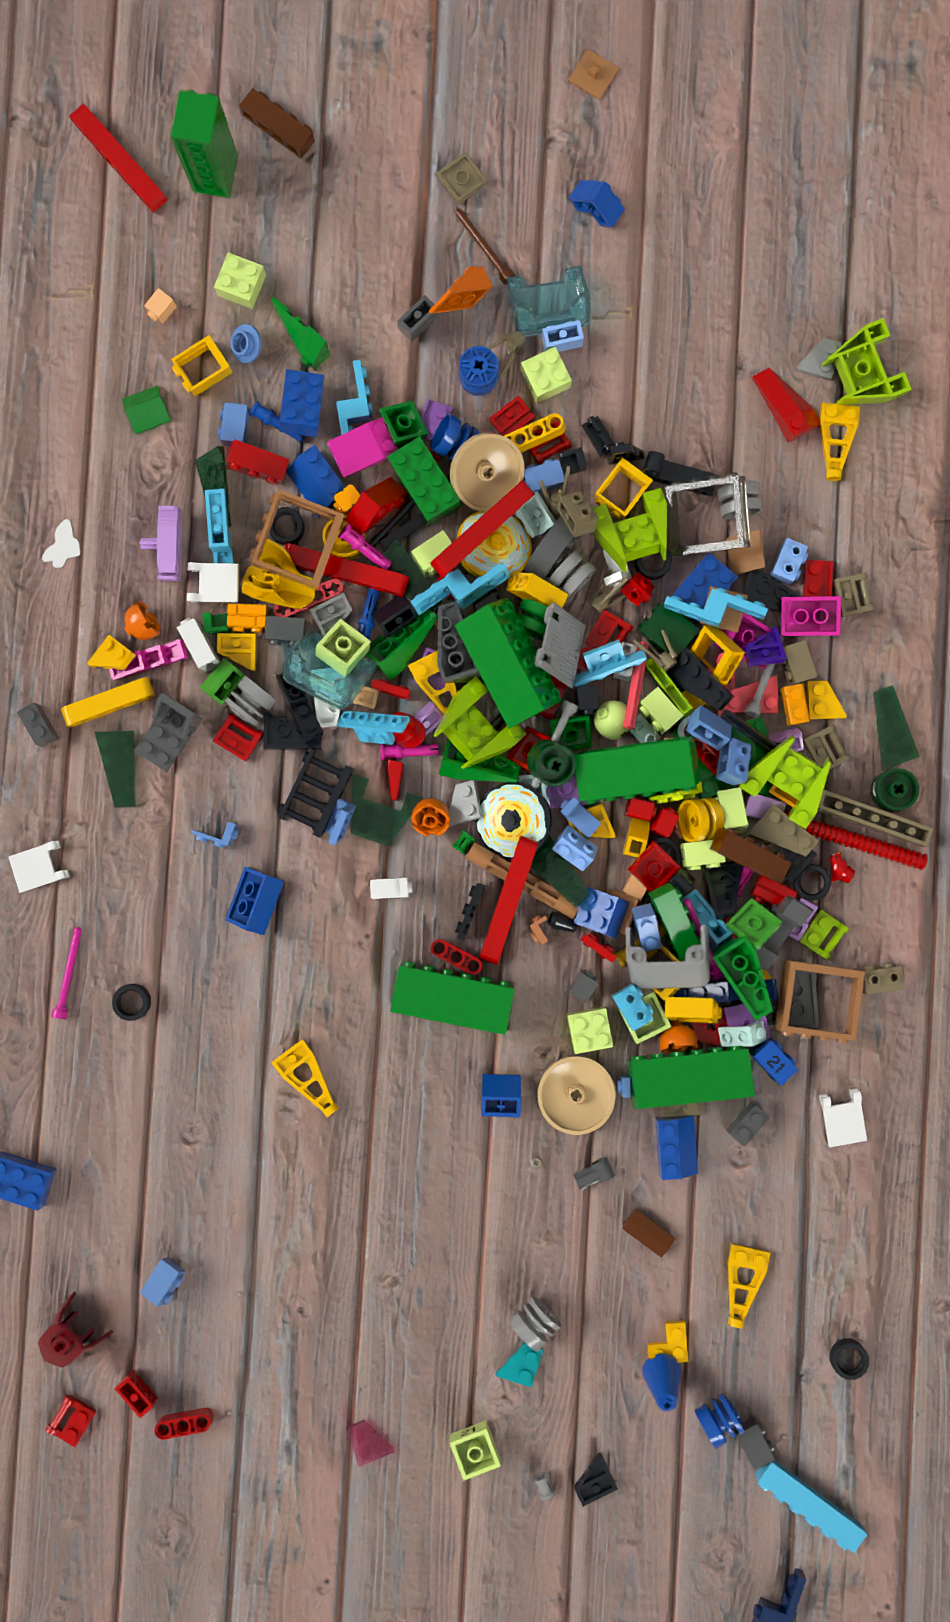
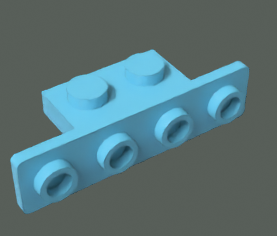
M619 640L582 653L589 670L575 675L573 685L574 687L586 686L589 682L596 679H604L607 675L614 672L620 673L627 667L638 666L647 660L644 651L639 650L625 656Z
M343 711L338 719L337 726L353 728L360 742L392 745L395 741L392 732L403 733L410 719L408 716Z

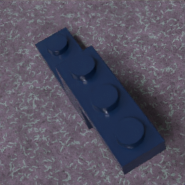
M764 979L769 999H777L776 979ZM728 980L709 982L705 987L680 988L674 994V997L712 998L716 1002H730L740 999Z
M795 1568L793 1574L789 1576V1587L787 1593H784L782 1596V1605L760 1597L758 1604H755L753 1608L752 1622L793 1621L807 1580L803 1570Z

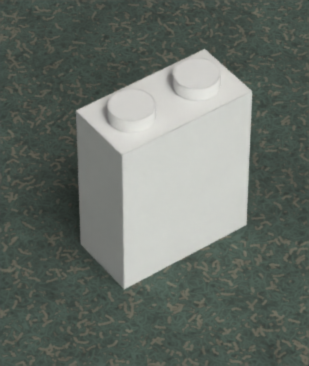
M187 618L180 622L181 625L177 629L198 668L204 673L215 669L221 661L201 624L194 618Z

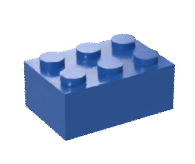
M286 369L279 432L317 437L324 382L323 374Z
M708 553L672 596L681 598L682 602L689 605L690 603L698 604L704 610L710 586L728 590L738 576ZM691 618L695 623L699 624L700 621Z
M1 1151L0 1199L36 1211L40 1210L45 1206L56 1168Z

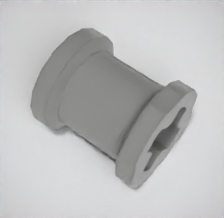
M548 1472L539 1474L534 1478V1483L537 1484L540 1491L539 1497L541 1500H548L556 1495L557 1492L552 1487Z

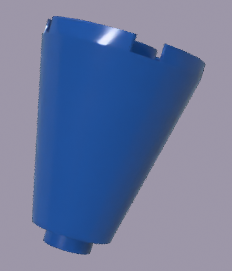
M656 1354L655 1358L651 1360L648 1358L642 1366V1375L657 1406L663 1411H670L677 1406L681 1366L676 1358L671 1355Z

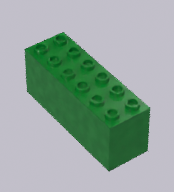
M179 90L170 137L194 193L230 199L238 153L220 99L212 93L200 94L193 90Z
M509 598L489 603L455 625L509 729L562 701L558 689L555 688L551 680V675L541 667L535 666L537 652L533 646V641L527 635L524 624L517 616L515 607Z
M694 736L581 751L574 754L579 802L585 801L586 804L596 803L603 798L605 802L614 801L620 796H623L624 799L635 798L636 795L641 793L643 797L655 795L654 793L662 791V794L673 793L674 790L681 788V791H690L701 782Z
M405 961L398 968L390 1012L506 1035L515 988L511 985L510 981L499 980V983L492 982V978L481 976L480 979L473 978L472 974L466 972L457 975L451 969L443 968L442 971H437L435 966L424 964L423 967H418L415 962Z
M742 1045L729 1046L727 1051H723V1047L710 1048L708 1053H704V1049L689 1051V1055H685L684 1052L669 1053L670 1057H665V1054L650 1055L651 1059H646V1056L631 1057L632 1061H627L631 1103L634 1109L755 1097L749 1049H743Z

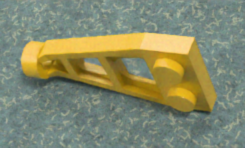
M824 402L821 404L819 428L826 467V480H841L842 468L859 423V406L837 405ZM830 425L846 427L847 431L842 440L832 439ZM830 445L842 446L840 458H832L830 456Z
M437 650L409 664L408 667L416 683L441 712L445 714L448 707L443 706L439 700V695L449 691L453 698L457 690L455 683H446L445 687L441 690H434L428 683V677L439 672Z
M304 1039L271 1062L281 1077L317 1106L326 1117H329L339 1109L331 1096L316 1056ZM302 1063H307L312 1071L311 1079L306 1082L300 1081L293 1073L294 1069ZM314 1081H318L323 1090L322 1095L319 1097H314L307 1089L308 1085ZM326 1103H330V1104H331V1105H329L327 1108H325V1104H326Z
M731 1243L727 1261L730 1315L728 1325L735 1328H743L748 1310L767 1273L771 1254L769 1251ZM739 1267L754 1270L755 1274L749 1284L746 1285L738 1282L737 1270ZM737 1288L748 1290L746 1301L743 1304L735 1302V1291Z

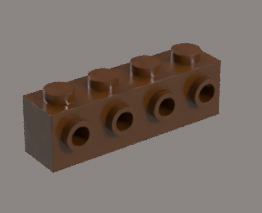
M252 88L240 103L239 108L243 117L300 159L303 158L315 142L313 131L308 125L299 123L293 114H287L278 103H272L268 100V97L263 92H257Z
M719 828L710 850L777 883H782L791 865V862L785 860V855L776 851L773 854L769 852L771 848L763 844L757 846L753 844L755 840L747 836L741 838L738 836L739 832L728 828L727 831Z

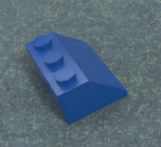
M315 444L301 453L286 470V473L306 500L329 509L334 508V496L340 491L343 492L345 488Z
M245 866L225 921L246 931L264 935L284 881Z
M694 1115L655 1117L659 1176L661 1179H682L698 1174Z

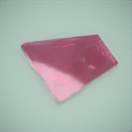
M365 1420L346 1427L359 1467L394 1453L393 1447Z

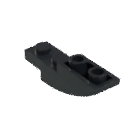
M294 669L276 675L291 717L305 742L323 736V730L308 702V696Z

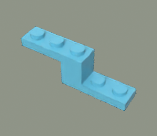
M361 360L353 361L359 398L336 401L342 435L353 430L352 425L349 424L371 421L370 415L373 414L372 403L367 401V396H370L369 385L364 383V378L367 377L366 366L361 365Z
M205 490L209 548L213 552L214 563L234 564L232 533L228 529L225 490Z
M502 562L492 567L489 572L476 578L470 584L461 571L456 569L448 573L439 582L432 584L423 593L416 595L410 602L418 615H420L451 594L460 607L465 609L508 579L510 575L507 567Z
M712 588L704 610L701 609L700 605L690 603L689 605L682 602L683 600L676 596L671 598L667 596L664 602V608L717 628H719L727 607L764 620L768 610L760 602H748L745 597L729 595L728 591L722 588H717V590Z
M696 889L680 900L681 904H683L684 899H690L700 924L709 928V945L711 950L731 939L733 933L726 928V924L721 919L716 920L714 910Z

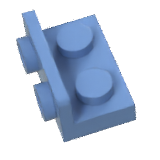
M341 798L337 800L325 830L331 835L328 843L334 846L343 839L356 808L355 805Z

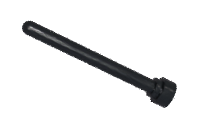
M412 498L369 542L371 546L375 548L380 540L415 506Z

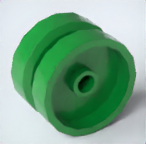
M523 599L519 607L522 614H517V616L523 622L527 635L543 641L547 624H544L547 606L533 600ZM553 612L552 618L556 621L558 620V614Z

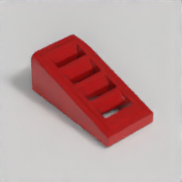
M388 760L391 798L397 801L404 764L399 761Z

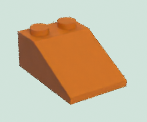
M470 266L466 268L464 274L454 281L453 286L429 310L430 314L472 308L493 287L484 267Z

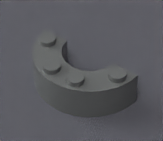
M560 517L540 542L522 573H533L548 582L551 577L549 574L555 565L558 567L563 560L562 554L564 551H569L575 543L574 540H579L581 536L573 537L563 518Z
M786 896L778 905L773 904L769 912L782 921V925L757 951L760 966L766 971L777 959L782 944L792 930L799 925L802 927L813 913V909L793 896Z

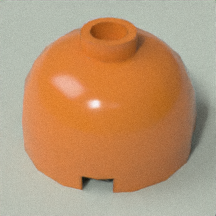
M138 601L128 608L124 617L126 624L124 628L129 636L133 635L140 640H150L161 633L159 632L161 627L153 613L149 614L145 610L148 606L142 601Z
M437 798L423 799L413 809L411 817L412 826L418 833L424 836H430V834L439 836L448 829L450 822L448 807Z
M682 1022L670 1023L671 1027L662 1031L659 1038L660 1052L664 1051V1054L684 1052L687 1048H690V1051L699 1048L696 1033L689 1026L682 1025Z

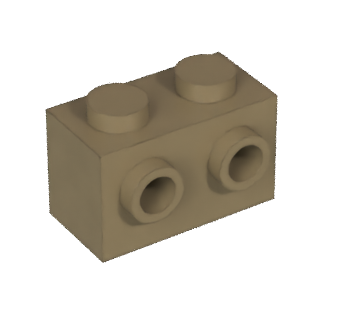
M578 491L560 496L557 510L573 537L594 532L598 516L596 512H593L588 499L584 497L583 493Z
M805 640L783 647L787 659L781 664L785 665V676L787 681L791 682V685H796L818 676Z
M895 962L883 963V967L876 968V965L864 966L863 970H859L865 972L863 994L905 990L902 966L895 965Z

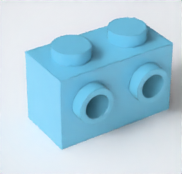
M630 984L611 995L632 1031L653 1020L651 1014L654 1012L648 1003L644 1004L641 999L644 995L638 986L634 987L633 984Z

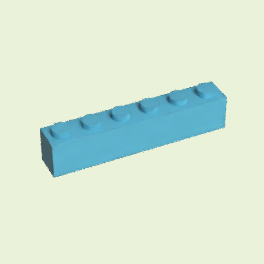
M776 1460L760 1467L756 1471L757 1484L763 1490L767 1491L769 1489L774 1493L773 1496L779 1502L783 1503L785 1501L790 1505L789 1508L795 1514L799 1515L801 1513L811 1526L815 1527L817 1525L827 1538L831 1539L833 1537L837 1540V1544L845 1551L849 1549L855 1553L868 1535L863 1525Z

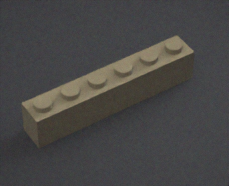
M824 789L817 810L918 847H928L934 829Z

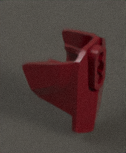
M75 1291L59 1308L54 1321L38 1341L43 1360L61 1368L73 1362L81 1354L92 1351L113 1333L112 1330H109L99 1339L83 1345L94 1333L95 1328L92 1327L84 1335L76 1336L70 1330L71 1320L79 1313L78 1311L71 1312L62 1321L64 1312L76 1295Z

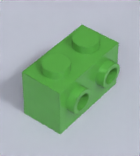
M223 658L200 688L220 705H223L225 703L224 700L230 697L231 692L238 687L237 684L246 675Z

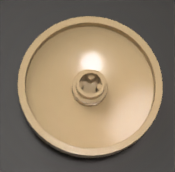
M497 433L477 434L466 440L453 457L450 468L452 488L460 501L474 510L488 511L523 480L525 471L524 460L520 450L510 439Z
M568 1056L551 1064L540 1079L537 1093L540 1110L547 1122L555 1129L571 1135L587 1134L601 1127L613 1111L616 1096L613 1081L606 1069L595 1060L584 1056Z

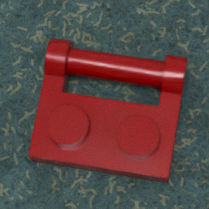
M558 421L552 424V428L560 426ZM543 429L536 430L534 436H540L543 433ZM563 433L529 450L536 463L540 465L544 462L543 460L563 449L571 448L572 445L568 437ZM557 439L561 440L560 443L547 449L546 451L542 453L538 452L540 448L550 444L551 442Z
M604 610L585 644L592 646L593 649L606 645L617 625L622 629L615 641L619 640L622 644L628 632L631 633L633 626Z
M230 713L213 742L246 762L258 742L262 739L264 732L253 729L237 719L236 715ZM234 725L252 736L251 742L229 729L230 726Z
M66 1394L62 1406L53 1421L47 1425L45 1431L75 1448L97 1411L74 1396ZM72 1406L75 1410L64 1429L58 1427L69 1407Z

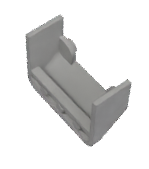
M701 925V945H693L687 949L686 961L647 962L645 951L640 947H635V930L626 927V959L632 984L640 989L705 987L710 981L709 928Z

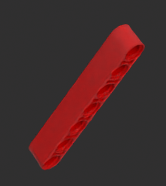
M81 104L69 115L75 126L152 213L156 212L168 201L162 191L85 104Z
M521 480L429 564L443 578L530 500L535 493L524 480Z
M286 543L284 549L290 555L295 567L315 573L322 552ZM334 555L329 556L323 576L404 597L409 577L406 575Z
M520 835L479 957L481 960L498 965L539 841Z

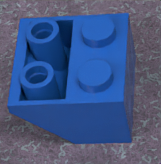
M482 1074L481 1116H521V1075Z

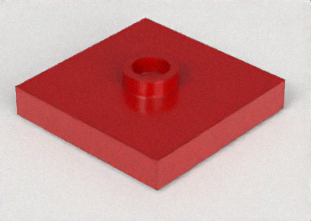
M653 841L627 870L649 892H652L664 886L681 867Z

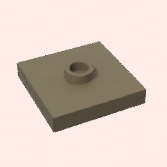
M464 152L436 172L437 179L457 205H460L488 185V180L467 152Z

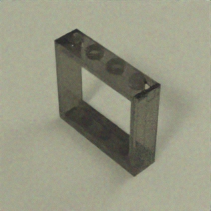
M738 472L727 473L724 478H720L719 475L709 476L708 480L701 481V478L690 479V483L683 484V481L672 482V486L665 487L671 556L680 557L750 547L745 476H740ZM733 483L738 540L681 547L676 492Z

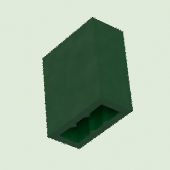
M663 602L662 604L657 603L651 610L653 615L649 619L647 617L643 619L639 624L641 629L638 633L661 653L665 651L670 653L661 633L664 630L674 652L678 656L700 630L680 613L664 608Z

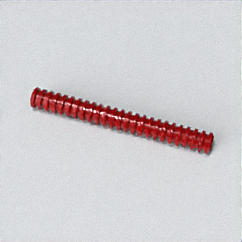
M785 811L784 813L789 816V811ZM816 819L812 820L807 828L804 829L810 835H815L816 838L821 837L822 840L827 839L829 842L832 840L833 843L838 842V845L844 844L845 847L850 846L851 849L855 848L857 851H867V854L872 853L873 856L878 855V857H884L886 860H895L896 863L901 862L902 865L907 864L908 867L913 866L915 869L918 867L919 870H923L927 865V854L922 855L921 852L916 853L915 850L910 851V849H904L902 846L899 848L898 845L893 846L892 843L887 844L886 841L881 842L880 839L876 841L873 837L870 839L869 836L864 837V834L858 835L857 832L853 833L845 828L841 830V827L835 828V825L830 826L829 823L824 824V822H818Z

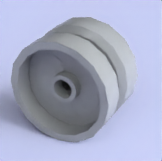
M744 481L718 489V501L723 503L720 507L721 518L727 520L739 519L762 512V500L757 498L760 494L759 483L757 481Z
M577 550L556 569L548 580L550 584L557 588L565 583L561 590L568 594L567 600L583 588L597 569L590 562L584 563L578 568L583 562L584 556Z

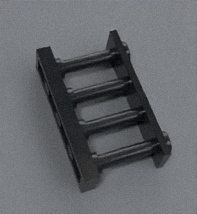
M311 749L310 752L306 751L302 762H304L302 769L285 804L282 803L277 814H280L278 818L281 820L288 816L312 827L313 835L322 838L337 800L342 797L354 769L347 765L345 768L341 767L339 769L314 757L316 751ZM313 764L336 775L339 779L336 786H330L307 775L306 773L310 765ZM302 781L329 793L328 795L331 797L328 803H321L298 792ZM294 798L320 810V813H322L320 820L315 821L289 809Z

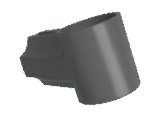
M603 1157L591 1163V1166L574 1173L573 1176L579 1189L582 1190L597 1182L608 1181L615 1174L607 1157Z

